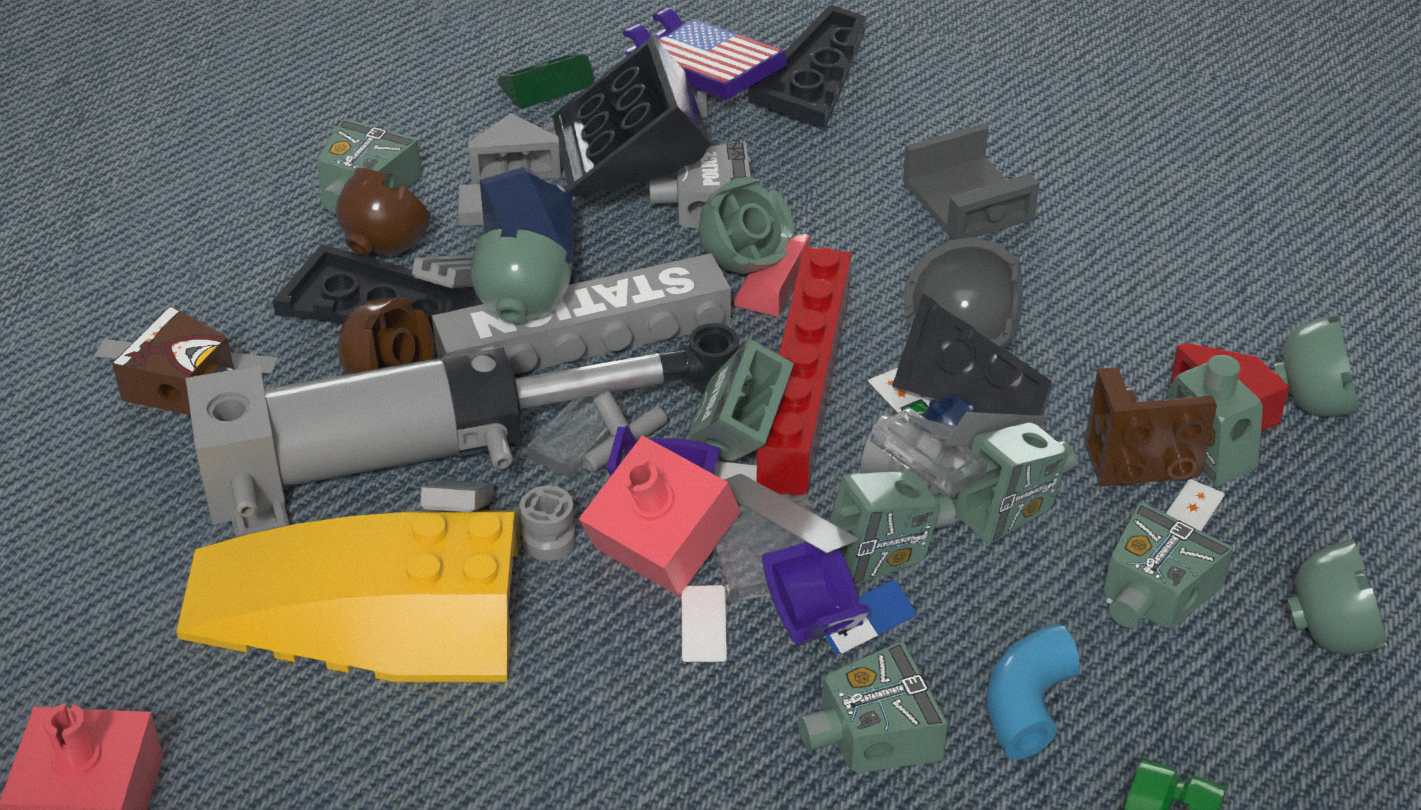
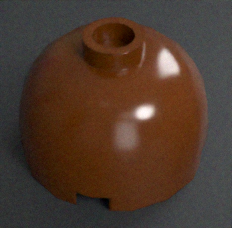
M356 168L337 199L335 213L340 229L347 236L345 243L357 254L367 257L370 254L379 257L402 255L408 252L420 240L430 226L428 224L431 219L430 213L424 204L407 188L400 184L396 191L382 184L387 177L386 175L368 168Z
M408 298L370 300L351 312L342 325L338 340L339 360L345 375L432 360L434 357V335L429 318L423 310H415L410 304L413 301Z

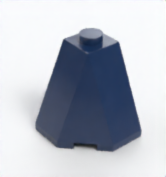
M525 167L481 179L480 189L484 233L502 229L500 238H516L519 229L550 238L567 251L565 261L568 264L572 262L573 265L569 285L575 284L572 194L557 184L553 186L540 179L537 173Z

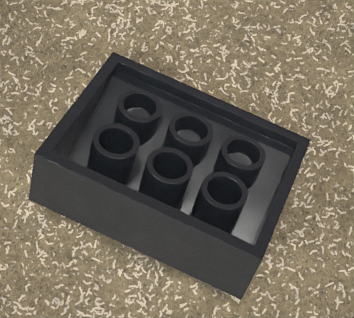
M654 35L552 115L556 135L559 137V149L568 190L574 197L674 174L685 165L690 166L698 162L706 153L707 148L712 145L686 72Z

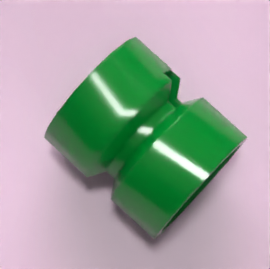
M1143 758L1137 770L1124 810H1171L1175 799L1189 804L1188 810H1221L1227 787L1195 775L1184 782L1179 780L1175 768Z

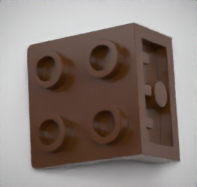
M1118 367L1097 369L1084 444L1100 487L1199 477L1202 473L1217 409L1214 397L1202 396L1136 402L1133 389L1131 387L1126 388Z

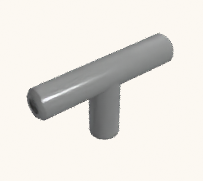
M605 391L597 395L593 399V403L612 436L583 455L584 466L587 470L596 472L608 464L619 425H628L635 440L640 439L642 435L647 437L667 423L666 412L662 408L655 406L628 424L611 392Z

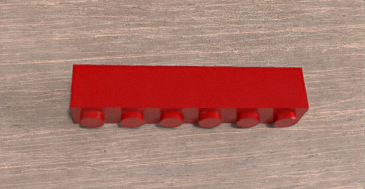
M804 247L779 351L780 356L794 364L767 440L762 447L757 449L756 482L776 493L808 497L849 300L852 252Z

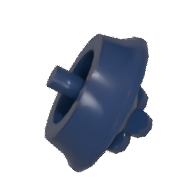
M958 393L950 394L940 400L934 399L929 403L930 407L920 418L957 426L966 412H975V404L972 401L965 400ZM918 424L921 432L925 430L924 427Z

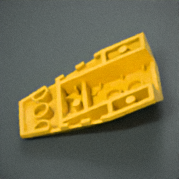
M414 510L348 516L298 523L256 532L195 549L177 626V637L181 640L248 653L251 647L273 651L274 658L295 662L298 656L325 661L327 669L349 673L352 667L374 671L376 679L391 682H508L511 647L508 608L513 557H518L520 510H476L474 512Z

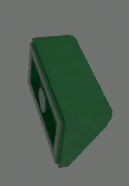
M568 54L501 75L497 81L517 107L526 108L586 89L595 82L588 55Z

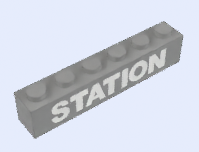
M712 253L568 285L564 297L551 313L533 320H524L520 323H510L501 320L484 304L432 315L436 353L438 358H440V355L502 345L507 355L510 369L514 375L689 335L698 326L708 323L731 325V288Z

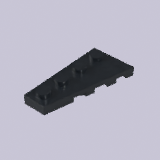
M829 5L785 50L786 66L749 87L748 102L765 107L770 111L780 112L825 127L866 30V16Z
M321 244L273 300L275 315L345 322L351 312L367 301L384 298H408L413 301L410 304L415 310H423L429 318L432 332H434L432 315L473 307L483 303L476 296L474 287L449 288L415 278V275H412V269Z

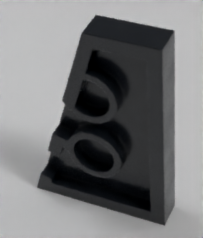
M923 293L892 387L895 391L929 401L934 399L940 400L947 395L958 393L965 400L972 401L975 404L976 413L1043 416L1053 383L1050 379L1003 347H999L977 332L974 327L955 317Z

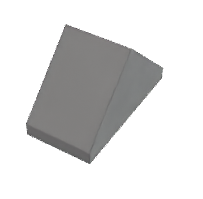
M512 113L468 142L472 184H478L481 179L520 167H525L537 173L540 179L561 178L559 137Z

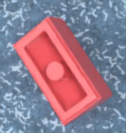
M802 234L792 237L783 250H789L783 259L764 270L749 273L734 299V306L779 317L795 287L804 247H810L811 236Z

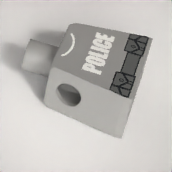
M746 142L710 146L698 162L690 166L685 165L675 175L649 179L650 204L677 203L679 225L682 227L699 228L701 210L714 191L737 177H751Z

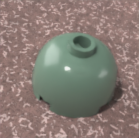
M737 177L714 191L700 213L698 233L703 249L707 254L712 253L720 268L738 274L761 271L783 259L789 251L783 250L788 245L789 239L794 237L795 226L788 205L781 194L774 188L767 191L763 186L756 184L760 181L759 179Z
M502 229L492 230L482 235L476 244L471 263V279L475 294L490 311L494 312L498 318L510 323L533 320L551 313L564 297L570 282L573 265L572 262L568 264L565 261L567 251L550 238L527 230L518 229L516 238H500Z
M1338 314L1316 318L1301 324L1289 334L1284 343V361L1274 363L1276 374L1289 386L1288 391H1291L1297 406L1308 414L1320 417H1335L1360 412Z
M1353 539L1325 547L1314 552L1305 560L1296 575L1297 596L1287 598L1296 629L1308 628L1318 645L1329 652L1344 655L1365 653L1387 647V637L1372 586L1369 587L1364 572H1360V570L1365 569V566Z

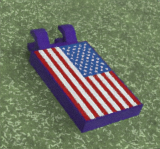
M665 8L652 15L653 20L661 22L665 28L655 34V37L686 72L691 87L728 100L786 66L784 49L696 19L685 24L680 20L676 12L670 8ZM635 24L623 31V36L631 38L635 43V46L626 50V55L628 56L652 37L644 26Z

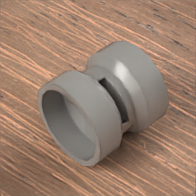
M546 485L529 490L521 498L519 504L523 525L522 542L524 550L529 556L537 560H559L573 550L576 542L575 528L572 522L574 517L572 497L566 490L556 486Z

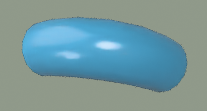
M1059 623L1041 628L1011 644L990 673L986 710L996 739L1005 755L1010 759L1019 760L1037 754L1054 739L1057 733V725L1046 708L1044 702L1045 693L1054 685L1074 678L1079 673L1080 662L1076 644L1069 631Z

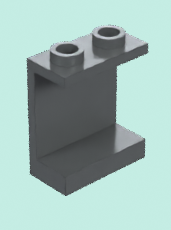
M985 124L905 146L903 183L952 240L979 237L1035 220L1040 183L1030 173L1008 180L1001 175L986 158L989 128Z

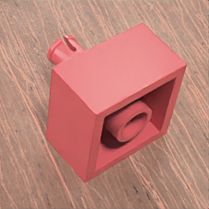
M642 435L580 516L579 521L596 549L675 595L680 596L741 511L727 481Z
M61 704L54 708L33 707L0 799V809L148 810L163 759L162 749L151 712L81 709L72 704L71 708H67L66 704Z

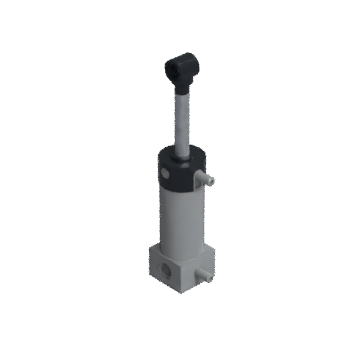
M708 323L694 329L689 336V340L680 341L679 350L517 379L514 378V374L510 369L508 358L502 345L440 355L438 359L264 389L260 365L186 378L195 449L212 524L232 521L230 512H233V509L236 510L238 515L248 517L254 513L274 510L273 503L279 501L284 503L285 511H287L283 487L447 456L458 455L462 457L483 452H489L495 468H507L513 462L510 447L520 446L521 443L520 409L595 396L605 391L612 393L683 379L687 386H693L700 392H705L712 376L739 349L738 334L727 325Z

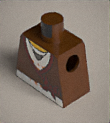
M170 306L112 363L121 400L191 415L186 378L235 370L229 341L224 334Z

